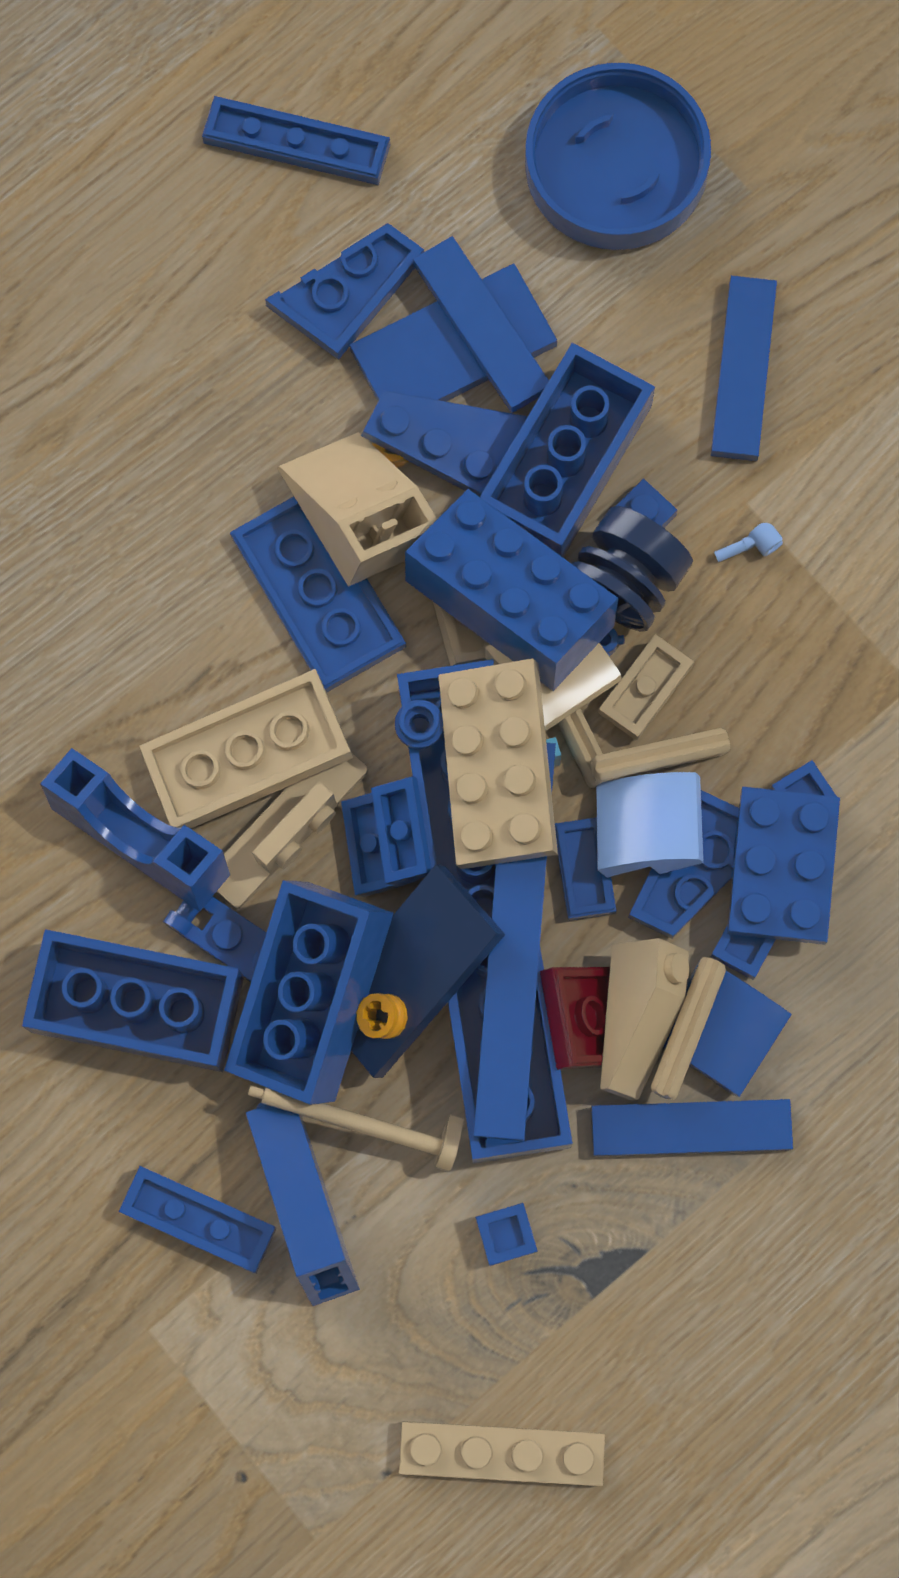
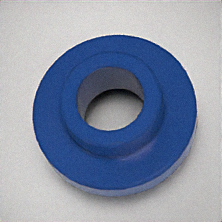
M413 700L404 704L395 717V730L398 738L406 746L414 749H425L434 745L440 739L444 730L442 713L439 708L426 700ZM416 718H423L429 723V727L423 733H416L410 728L411 722Z

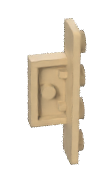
M353 753L354 758L288 786L224 853L230 876L217 892L234 908L240 909L279 867L282 869L288 867L300 854L302 842L312 832L317 834L322 831L333 819L336 813L334 808L368 773L367 766Z

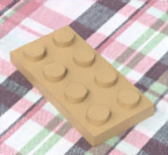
M532 658L440 674L439 686L456 865L461 869L557 855L538 663Z
M316 669L139 746L170 826L180 828L186 825L190 829L354 758Z

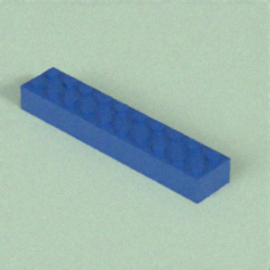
M491 659L397 674L401 705L403 706L413 700H426L436 705L442 713L439 675L494 665V661ZM416 718L410 724V728L416 733H423L429 727V723L423 718ZM443 730L440 739L428 748L414 749L408 747L412 775L417 777L431 869L435 865L445 866L492 919L496 864L461 869L456 865ZM541 947L539 950L524 1141L474 1137L488 968L487 956L448 1001L473 1164L569 1149L572 1147L573 1142L561 1070L556 1068L540 971L544 970Z

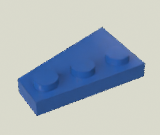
M387 223L343 250L339 258L320 270L313 269L300 277L301 281L283 293L278 291L265 299L266 307L339 360L350 347L349 344H352L415 269L413 258L424 253V249Z
M383 391L361 436L464 491L467 489L471 490L480 497L528 416Z
M702 790L703 863L662 874L651 868L628 918L671 939L681 931L733 876L739 808Z

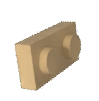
M655 634L601 705L598 714L637 741L691 670L694 661Z

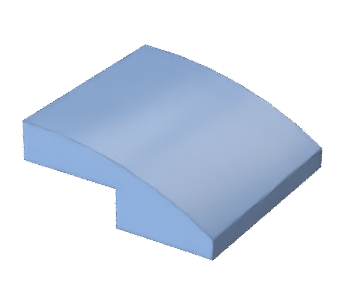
M696 772L644 774L602 782L596 786L598 871L608 878L646 867H652L656 872L662 874L703 863L700 776Z

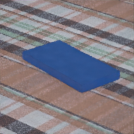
M514 263L482 279L533 357L557 347L558 340ZM437 301L349 344L350 351L377 401H379L383 391L446 402L489 380Z
M295 497L286 500L230 532L231 538L310 671L317 670L326 693L406 648V642L368 579L366 578L348 587Z

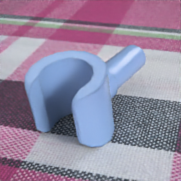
M761 523L747 537L742 538L741 541L719 549L714 554L719 563L756 546L761 554L766 557L783 544L782 536L772 524Z

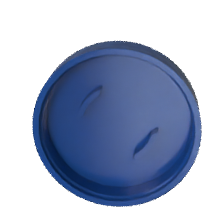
M606 63L587 67L569 75L556 84L544 96L534 111L526 137L525 172L528 187L535 204L544 217L557 230L575 241L588 246L609 250H626L646 246L663 239L678 229L690 217L700 202L710 166V133L706 119L694 98L669 76L649 67L630 63Z

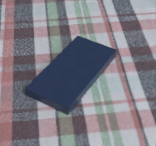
M435 865L392 917L368 995L381 993L399 997L406 1006L408 1020L402 1033L391 1039L370 1038L358 1027L351 1051L373 1078H383L505 936L504 932L443 865ZM378 1009L376 1020L387 1023L388 1013Z

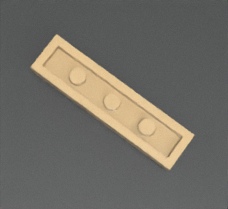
M403 1421L399 1474L603 1486L605 1433Z

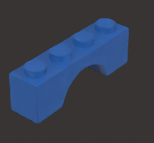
M73 748L69 750L40 783L53 811L199 912L230 876L223 850L186 825L180 828L173 827L152 816L133 801L118 786L108 772Z

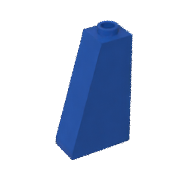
M259 1103L256 1107L257 1109L246 1112L297 1279L312 1306L360 1290L302 1115Z

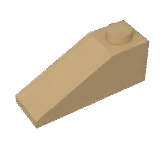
M660 938L612 944L601 1090L628 1100H639L686 998L687 979L690 971L688 963L689 951Z

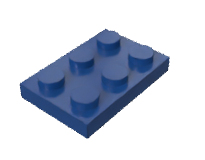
M742 786L727 934L822 945L828 942L840 797Z

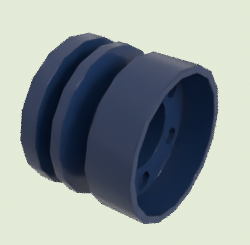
M613 506L609 508L593 531L592 538L598 548L591 546L582 547L578 553L579 561L571 564L618 597L616 623L635 631H648L654 622L655 615L653 613L661 612L666 600L660 590L667 592L675 591L691 568L693 559L685 546L661 525L632 509Z

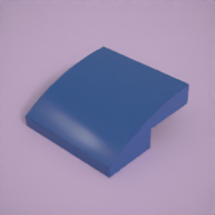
M411 776L371 788V793L341 801L355 896H371L426 877L431 871V863L417 777Z
M698 964L687 980L686 995L693 980V977L695 975ZM726 971L689 1067L695 1068L733 1096L740 1097L792 1014L755 988ZM674 1023V1025H673V1027H672V1029H671V1031H670V1034H669V1036H668V1038H667V1040H666V1042H665V1044H664V1046H663V1050L666 1049L667 1043H668V1041H669V1038H670V1036H671V1033H672V1031H673V1028H674V1026H675V1023Z

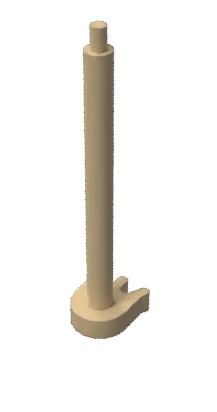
M250 1085L247 1094L261 1099L262 1104L435 1155L434 1166L446 1171L451 1170L455 1161L464 1118L450 1114L440 1139L324 1103L309 1105L267 1087L264 1090Z

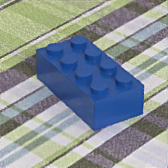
M572 342L480 498L561 557H564L650 411L655 386Z
M469 489L405 551V581L513 662L534 658L538 663L540 682L552 691L566 679L615 625L618 597Z
M283 880L224 1071L309 1105L335 1102L359 1027L357 1023L358 1006L369 994L394 913L310 882Z
M45 929L22 1027L34 1034L223 1072L244 976L238 968Z

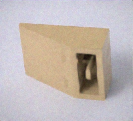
M359 432L278 467V471L348 587L404 562L405 551L437 520L419 488L366 438L362 437Z

